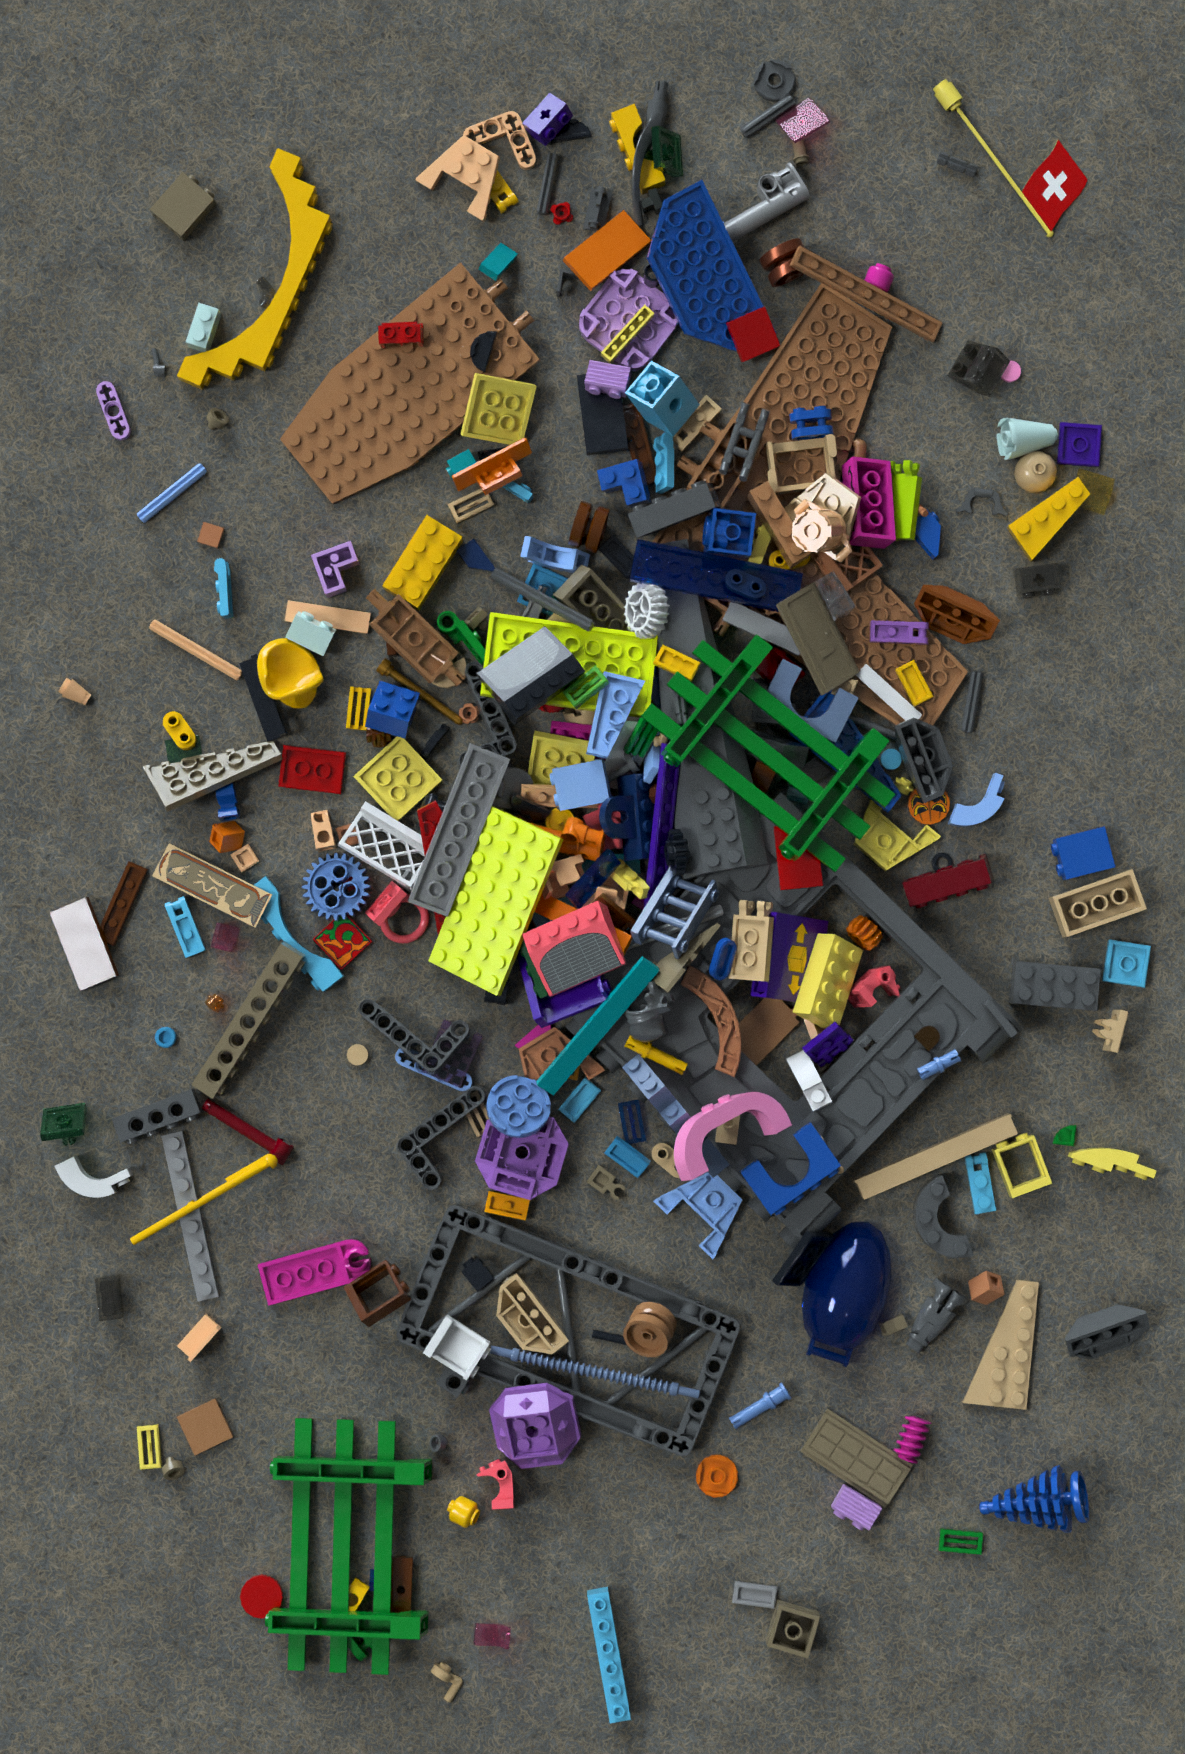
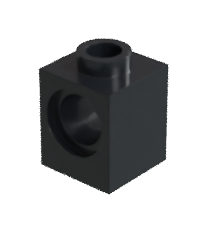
M471 1257L462 1264L464 1269L461 1272L478 1292L494 1278V1275L483 1265L484 1263L479 1257L475 1260Z

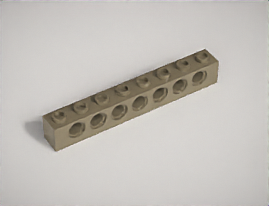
M285 941L279 945L192 1083L193 1087L212 1099L224 1093L227 1088L225 1082L229 1077L232 1079L238 1070V1067H236L239 1060L243 1061L250 1051L247 1049L251 1042L255 1043L261 1033L258 1030L262 1024L265 1026L272 1017L269 1013L273 1006L275 1008L279 1006L283 999L280 995L284 989L288 990L294 982L292 976L296 971L299 973L306 962L303 961L306 956ZM280 963L288 965L289 971L287 974L280 971ZM270 980L277 983L276 991L269 989L268 983ZM258 998H262L265 1000V1009H261L258 1007ZM247 1016L254 1018L255 1025L253 1027L246 1023ZM236 1034L243 1036V1044H238L235 1041ZM225 1051L232 1054L233 1059L231 1062L224 1059ZM213 1069H218L221 1072V1079H216L213 1076Z

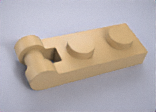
M707 395L699 402L698 408L673 437V442L681 452L701 433L699 430L702 425L706 426L704 422L707 420L710 423L722 410ZM682 431L687 435L684 440L679 436Z

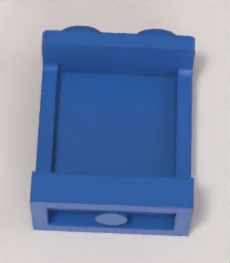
M1105 826L1053 839L1051 851L1054 857L1057 856L1059 864L1056 865L1058 876H1062L1063 880L1115 867Z

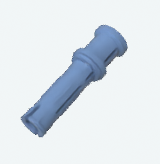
M781 1382L779 1387L769 1393L765 1392L763 1398L729 1417V1419L734 1424V1428L738 1429V1427L769 1408L774 1410L776 1405L792 1398Z

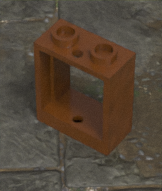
M384 1260L343 1287L361 1322L368 1327L412 1300L408 1294L410 1288L404 1280L401 1281L399 1277L401 1272L395 1263L391 1264ZM390 1274L399 1294L370 1312L361 1292Z

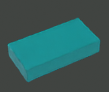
M500 243L480 264L478 270L496 281L514 262L518 253Z

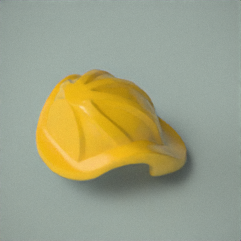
M287 638L270 641L259 652L257 670L259 681L265 694L274 700H280L292 708L308 707L315 698L317 687L324 680L319 665L312 653L307 648Z

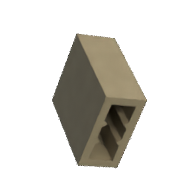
M183 172L150 208V211L154 217L182 241H185L216 206V202L214 200L215 195L209 189L205 188L203 190L198 186L199 181L191 174L187 176Z

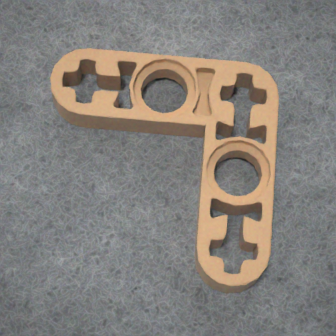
M508 111L465 129L463 135L469 137L470 132H473L475 135L480 133L479 128H483L485 138H482V134L476 136L475 141L480 145L507 135L520 168L530 170L535 166L536 156L518 113ZM509 117L517 119L515 121L516 131L514 132L511 124H506ZM491 124L498 127L497 133H487V126ZM516 136H522L525 139V143L521 146H516L513 143V139ZM524 149L527 157H532L530 164L521 162L523 160L522 150Z

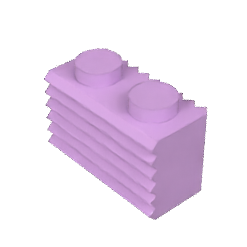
M590 360L584 382L585 390L594 395L603 393L615 399L625 398L627 396L625 392L629 387L632 375L631 368Z
M845 1484L842 1485L831 1504L832 1509H834L833 1514L843 1520L845 1517L853 1521L852 1525L862 1531L864 1528L867 1530L871 1529L882 1510L879 1504Z

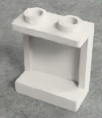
M446 1315L423 1354L438 1360L463 1376V1379L467 1381L469 1376L472 1378L475 1376L479 1369L477 1363L480 1358L485 1359L491 1348L488 1347L490 1341L449 1315Z

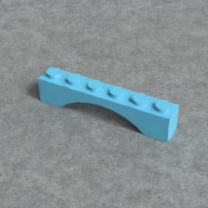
M265 876L254 884V886L272 894L261 919L265 924H271L274 928L272 933L278 941L282 939L306 955L303 959L306 963L301 971L304 974L309 973L313 978L310 982L317 991L321 989L325 992L341 980L344 975L331 959L322 958L309 952L292 937L282 917L280 892L270 879Z

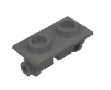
M598 186V189L592 188L583 229L597 232L606 224L612 192L606 191L605 187Z

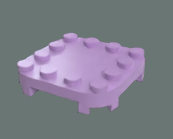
M622 269L614 271L609 275V278L594 298L582 310L579 329L582 337L602 352L645 304L654 312V317L613 361L617 365L630 367L631 371L643 369L651 362L676 329L678 321L664 293L656 287H647L637 271Z

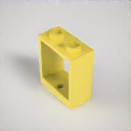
M1027 1132L1015 1136L1016 1140L1008 1143V1140L995 1144L996 1148L992 1149L1007 1192L1011 1198L1052 1184L1035 1136L1028 1135ZM1029 1143L1041 1176L1012 1186L1000 1153Z

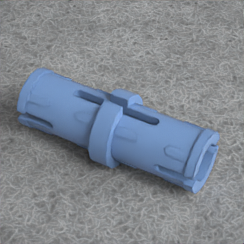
M954 1049L939 1058H933V1061L920 1068L918 1067L917 1071L920 1073L921 1079L925 1080L938 1072L942 1073L945 1071L944 1069L960 1062L961 1059L957 1056V1051Z

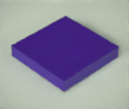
M1060 422L1057 464L1099 467L1102 425Z

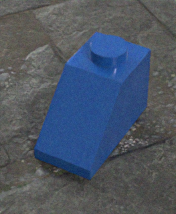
M928 511L926 517L922 515L917 517L915 540L930 558L934 560L939 554L941 525L939 524L940 519L934 512L930 513Z

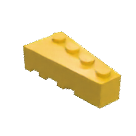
M1079 477L1008 525L1007 529L1030 562L1090 495Z

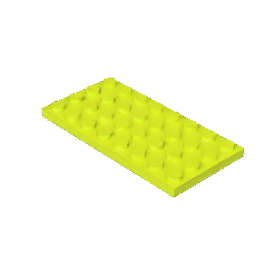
M490 612L483 668L545 626L575 656L584 668L585 673L596 665L602 674L605 671L645 681L628 716L640 718L650 706L655 667L653 662L656 658L658 635L651 639H640L636 637L635 632L601 627H593L591 631H586L572 623ZM597 673L570 695H574L577 691L581 689L582 686H584L586 683H589L592 679H594L597 676ZM481 682L480 696L494 698ZM563 692L544 704L575 709ZM599 692L578 709L595 711Z
M492 806L449 915L444 920L428 961L496 996H501L523 942L522 934L527 932L564 839Z

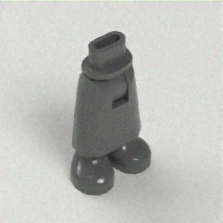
M937 1277L933 1281L936 1290L933 1298L929 1295L927 1296L909 1333L910 1337L905 1343L918 1353L921 1352L924 1346L928 1347V1343L932 1342L956 1316L953 1310L957 1306L966 1305L969 1301L967 1297L955 1289L951 1292L952 1288L946 1283L944 1284ZM951 1292L950 1297L944 1306L941 1303L945 1299V1297Z

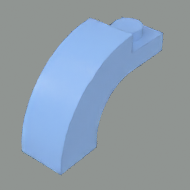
M525 536L520 557L542 567L574 573L580 565L588 567L590 554L578 549L551 545L536 538Z
M998 773L992 775L987 792L982 801L977 805L964 806L958 803L955 804L948 824L967 827L979 824L990 818L1000 808L1004 798L997 796V793H1001L1004 787L1003 775Z

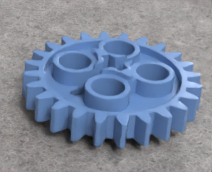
M338 853L334 854V858L326 854L325 861L319 857L320 864L317 865L312 862L314 870H306L310 877H303L308 882V885L302 886L303 889L308 890L307 893L303 894V897L310 898L306 904L308 906L314 904L311 911L316 912L319 910V917L324 916L326 913V920L328 921L332 916L336 922H338L339 916L347 920L348 913L355 917L354 910L356 909L361 912L360 903L366 905L367 903L363 898L370 897L365 892L366 889L371 888L370 885L365 884V882L370 880V877L363 876L367 870L365 868L360 869L362 865L360 862L354 864V857L347 861L346 854H343L341 859ZM345 868V875L337 878V869ZM349 877H353L351 881L344 883ZM326 878V887L319 889L318 881ZM334 883L341 884L338 892L332 890ZM351 885L355 886V893L352 896H347L346 889ZM330 891L324 897H320L322 893ZM336 896L337 904L329 907V898Z

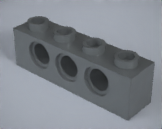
M193 1088L112 1118L120 1143L126 1141L128 1145L139 1141L138 1136L145 1133L147 1137L159 1133L158 1129L166 1126L168 1130L179 1126L178 1121L185 1118L187 1122L199 1118L198 1114L203 1111ZM176 1104H180L183 1107V1113L180 1116L175 1115L173 1112V1107ZM156 1111L161 1112L163 1115L161 1123H156L153 1119ZM136 1119H140L143 1122V1128L140 1131L136 1130L133 1126Z

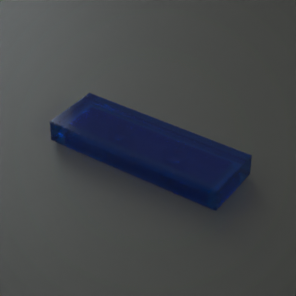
M607 848L570 888L565 896L575 908L580 909L596 892L597 887H600L618 868L621 862Z

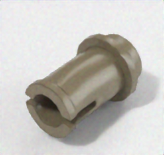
M803 137L791 140L794 152L793 162L796 163V166H804L808 164L809 160Z

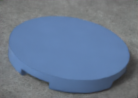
M513 1075L501 1079L492 1087L488 1095L486 1110L490 1122L499 1132L510 1137L524 1138L536 1134L545 1126L549 1118L551 1103L547 1091L537 1086L536 1080Z

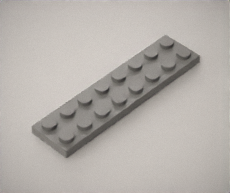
M469 744L408 898L409 903L448 917L509 764V758L474 744Z

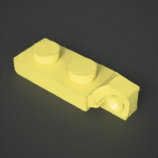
M623 860L604 861L603 870L625 891H632L639 899L647 898L650 887Z

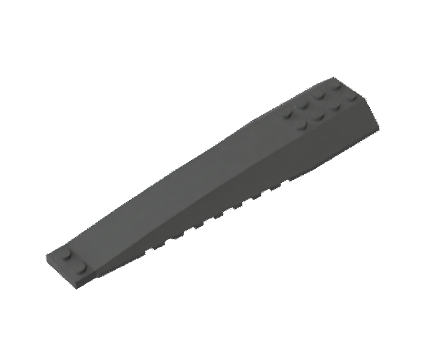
M688 539L646 546L650 566L648 569L649 582L656 583L662 587V590H665V596L668 597L667 604L670 605L668 607L669 615L666 618L668 623H664L665 629L661 630V634L658 635L656 656L662 645H665L701 662L691 683L708 695L721 679V676L699 660L692 652L702 640L716 651L718 650L695 565L690 556ZM657 667L661 711L676 722L677 715H675L673 699L675 695H673L672 689L667 686V683L674 674ZM686 701V715H688L689 719L696 708ZM730 701L724 709L735 717L732 702ZM712 723L699 741L753 784L744 747L716 724ZM687 755L679 766L674 812L675 829H681L683 839L688 840L690 858L685 868L686 873L683 875L684 880L704 877L708 873L768 865L759 812Z

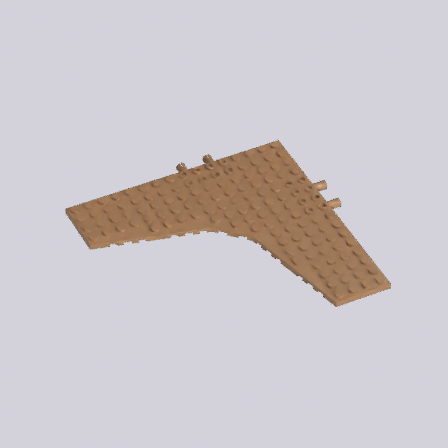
M821 283L744 400L745 403L750 404L743 425L745 428L755 431L761 410L767 409L770 411L747 481L744 482L739 479L746 458L733 455L727 474L722 475L719 473L740 410L739 407L722 431L707 420L704 422L706 426L702 425L699 432L715 441L714 446L702 464L697 465L684 455L679 460L677 467L692 475V479L686 489H692V484L702 480L706 481V483H713L721 505L719 509L756 513L747 496L749 491L768 481L767 473L769 468L765 448L766 443L772 442V444L794 441L792 440L791 430L797 429V424L790 423L789 414L793 413V409L796 408L814 410L816 406H826L827 409H831L832 419L826 421V425L833 426L837 455L833 457L835 477L837 480H840L842 465L846 463L892 326L841 293ZM818 422L805 423V427L818 426ZM740 435L736 447L749 450L752 438ZM823 448L773 454L778 486L815 482L826 473ZM804 491L778 494L776 496L785 508ZM708 512L658 532L650 546L688 539L690 556L695 565L704 602L722 615L714 628H712V631L716 634L720 627H722L718 633L720 637H724L730 624L722 620L731 601L786 626L776 604L815 582L858 670L860 671L867 664L912 706L913 704L895 669L915 660L934 696L914 707L922 714L918 720L934 725L968 672L928 630V645L870 643L871 620L920 622L913 615L912 611L875 573L868 576L841 597L811 556L809 562L801 568L783 572L771 570L768 565L769 556L778 550L771 538L756 576L764 581L766 592L761 599L750 600L728 590L724 582L730 570L739 569L744 571L742 570L745 562H748L749 558L744 560L703 554V527ZM757 513L755 519L753 539H756L758 536V534H756L758 526H762V522ZM646 551L640 561L649 566ZM849 555L848 565L858 567L859 557ZM777 557L776 562L778 564H782L783 559L781 557ZM845 559L842 562L835 561L838 564H844ZM863 560L862 568L870 569ZM847 569V577L853 583L857 580L858 571ZM733 577L734 582L740 581L738 577ZM757 585L752 586L753 590H759ZM913 629V636L918 637V630ZM769 643V644H770L771 646H773V647L780 648V647H777V646H775V645ZM782 649L788 657L807 668L801 654L797 656ZM856 675L850 678L858 680L853 695L859 697L858 702L894 725L905 721Z

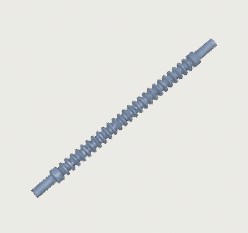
M491 1345L490 1354L507 1357L514 1362L521 1360V1363L526 1361L529 1364L531 1362L533 1366L535 1364H539V1367L544 1365L545 1368L550 1366L551 1370L553 1368H556L557 1371L562 1369L563 1372L568 1370V1373L573 1371L575 1375L577 1373H580L581 1376L586 1374V1377L591 1375L593 1379L598 1377L599 1380L604 1378V1381L610 1379V1382H613L615 1380L617 1384L619 1382H622V1385L628 1383V1386L633 1384L635 1388L640 1386V1389L646 1387V1390L651 1388L652 1391L657 1389L658 1393L664 1391V1394L669 1392L672 1396L679 1394L697 1399L699 1397L700 1390L679 1386V1383L676 1382L669 1384L666 1381V1383H663L662 1379L659 1382L656 1378L654 1380H651L650 1377L645 1379V1376L640 1378L638 1374L636 1376H633L632 1373L627 1375V1372L622 1374L620 1370L616 1373L614 1369L612 1371H609V1368L603 1370V1367L598 1369L596 1365L594 1367H591V1364L585 1366V1363L580 1365L577 1362L575 1364L573 1360L571 1362H567V1359L562 1361L561 1358L556 1360L555 1356L553 1358H549V1355L543 1357V1354L541 1356H538L537 1353L533 1355L531 1351L526 1353L525 1350L520 1352L518 1348L511 1350Z

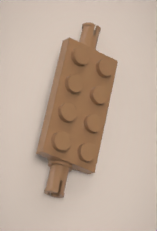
M373 589L367 595L366 599L379 610L378 616L369 625L427 682L432 683L439 674H445L457 687L466 678L452 665V660L459 652L399 594L391 601L383 598L376 589Z

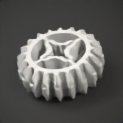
M653 582L637 583V585L632 586L631 591H628L629 597L625 598L626 606H623L625 608L623 615L626 616L625 624H628L627 630L635 632L636 637L640 639L655 638L656 635L661 634V630L665 629L664 623H668L666 618L669 615L668 607L670 605L667 604L668 597L665 596L666 592L662 590L660 585Z

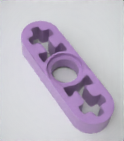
M108 381L101 382L96 388V393L111 434L117 440H125L130 436L131 429L116 388ZM107 386L108 389H112L109 395L112 400L116 398V401L108 402L107 397L101 394L104 391L103 387ZM111 406L119 407V414L115 417L108 414V409ZM119 420L120 425L123 428L126 427V430L123 431V435L115 433V431L118 430V427L115 422L111 424V421Z

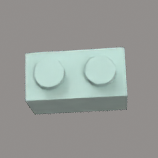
M198 303L186 339V344L189 348L201 352L210 350L221 318L219 309Z
M298 611L285 638L324 656L336 629L327 621L322 620L320 622L314 619V616L306 611L302 613Z

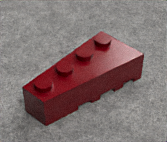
M987 854L979 855L980 860L977 861L967 859L958 863L956 867H953V865L945 866L936 870V873L930 871L905 879L903 887L909 906L921 908L927 906L928 902L936 900V903L945 901L952 894H956L958 897L968 894V890L976 888L977 891L988 888V884L992 883L993 874Z

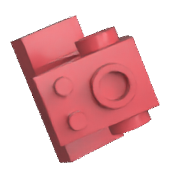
M890 965L869 969L852 985L848 1001L854 1008L872 1007L877 1002L873 997V991L877 986H881L889 996L900 995L898 991L900 986L899 984L896 985V975Z
M497 1459L488 1464V1469H485L484 1466L480 1467V1473L477 1474L478 1477L492 1476L499 1482L500 1491L497 1497L492 1500V1510L515 1509L513 1473L506 1461L501 1462L500 1459ZM500 1470L505 1471V1476L503 1478H499L498 1472Z

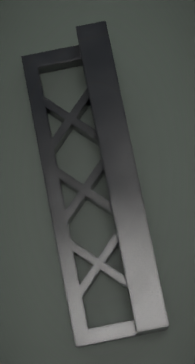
M255 654L251 656V659L243 661L239 665L267 742L288 734L276 701L265 694L260 684L257 670L258 655Z

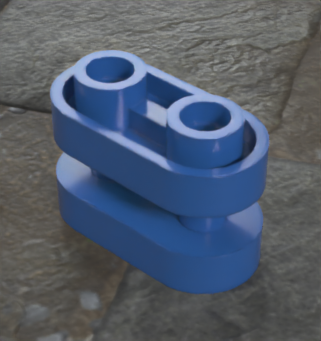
M816 406L814 410L796 408L793 409V413L789 414L790 423L797 424V429L791 430L792 440L794 441L824 438L825 435L829 434L834 435L833 426L826 425V421L832 419L831 409H827L826 406ZM818 422V426L805 427V423Z

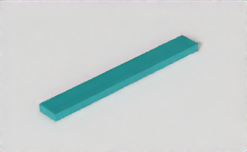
M642 956L536 1081L537 1086L554 1096L660 971L659 967Z

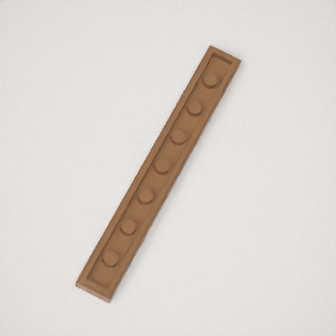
M802 246L797 247L789 266L931 342L935 341L942 322Z

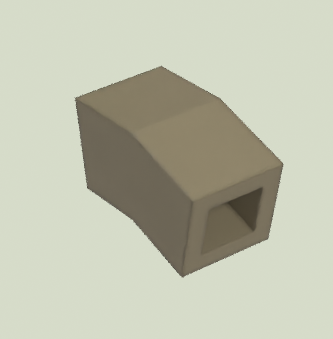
M902 1313L878 1323L883 1336H889L908 1327Z

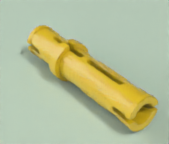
M631 1035L624 1046L641 1054L642 1058L645 1059L647 1057L679 1073L681 1076L688 1064L655 1048L650 1042L644 1043L635 1040Z

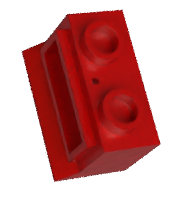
M382 323L381 326H378L379 345L381 348H386V344L399 343L403 346L406 343H417L419 347H424L423 323Z

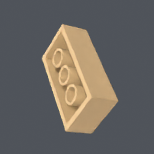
M1133 869L1049 898L1062 938L1147 909Z

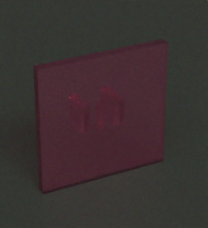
M807 98L774 119L794 143L830 123L828 117L810 98Z

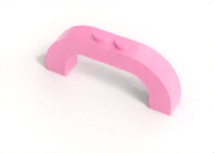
M748 1092L732 1096L727 1094L718 1098V1103L714 1105L710 1103L703 1106L701 1112L692 1116L683 1124L675 1140L674 1162L681 1181L693 1180L709 1171L702 1154V1144L705 1136L712 1129L744 1112H749L758 1120L764 1136L777 1134L792 1126L784 1108L774 1098L760 1092Z

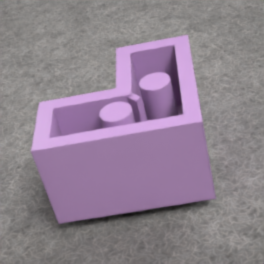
M351 541L311 555L326 597L330 598L346 592L347 589L340 571L360 565Z

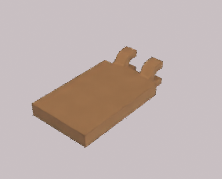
M763 998L739 1022L741 1051L756 1066L799 1023L795 1018L797 1015L793 1013L794 1007L790 1009L783 1000Z

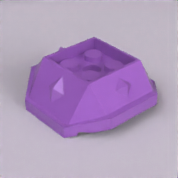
M549 1116L545 1126L539 1132L524 1138L510 1137L499 1132L488 1119L475 1162L490 1189L531 1200L557 1185L569 1143L555 1118ZM520 1146H524L528 1150V1155L524 1158H520L516 1154V1149Z
M549 1383L505 1388L489 1409L497 1448L521 1469L563 1464L581 1437L573 1395L567 1392L564 1393ZM529 1426H534L537 1430H533Z

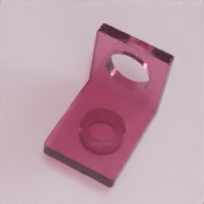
M475 1623L473 1645L499 1646L509 1649L511 1627L503 1624Z

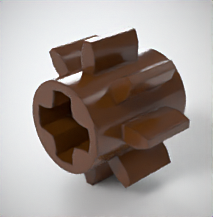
M366 728L367 743L371 742L373 747H385L387 742H391V734Z

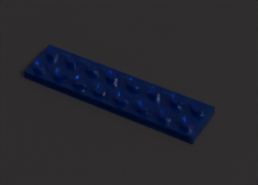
M637 539L629 582L647 585L654 584L663 589L779 612L776 604L800 590L803 573ZM739 569L762 579L766 585L764 596L759 600H750L728 590L724 582L727 573L730 570ZM733 577L734 582L740 581L738 577ZM757 585L752 586L753 590H759Z

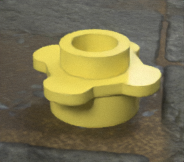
M896 777L895 786L899 792L908 795L910 791L913 792L914 787L911 786L913 783L905 777H901V779Z

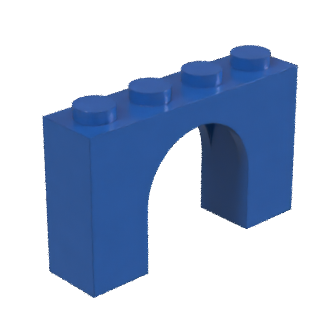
M811 1122L793 1133L809 1160L807 1174L800 1182L794 1185H781L775 1182L758 1159L740 1171L770 1215L773 1213L776 1215L780 1214L786 1209L785 1205L790 1201H793V1203L804 1197L803 1192L807 1189L814 1190L822 1184L820 1180L828 1176V1178H831L839 1172L840 1163Z

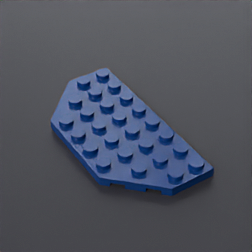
M700 180L664 199L647 260L683 333L737 352L726 323L764 306L703 180Z

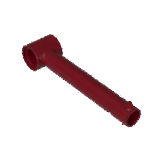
M209 1098L201 1108L269 1151L268 1154L275 1155L280 1165H284L294 1149L293 1145L283 1142L282 1138L272 1139Z

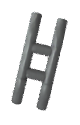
M742 402L719 473L722 475L727 474L733 455L746 458L739 479L745 482L748 479L770 411L767 409L761 410L754 431L743 427L750 404ZM740 435L752 438L749 450L736 447Z

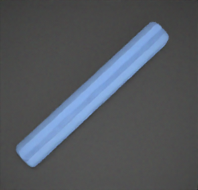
M200 463L197 464L137 513L138 518L143 523L147 522L205 475L207 471Z

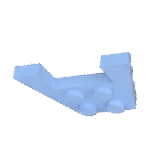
M706 1172L661 1195L653 1202L667 1215L682 1199L714 1229L699 1244V1247L714 1259L742 1199L718 1175L712 1178Z

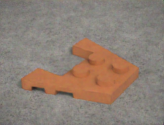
M553 1027L519 1048L525 1077L537 1081L571 1040L556 1027ZM589 1055L580 1064L588 1080L605 1071Z

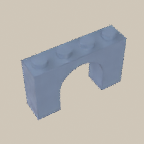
M782 659L766 691L832 744L836 743L859 697L839 688L823 715L817 718L803 717L794 710L790 701L792 687L802 668Z

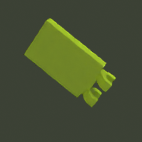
M904 460L903 465L890 461L895 541L915 540L922 478L917 476L920 464L913 463L911 460Z

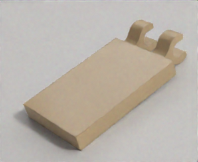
M740 900L739 915L733 916L732 940L736 943L737 950L728 978L769 982L774 917H769V914L773 909V903L758 901L757 916H751L755 908V901Z

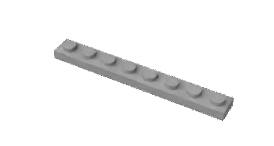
M183 1131L161 1136L177 1210L185 1207L192 1200H198ZM199 1207L180 1218L198 1302L219 1297Z

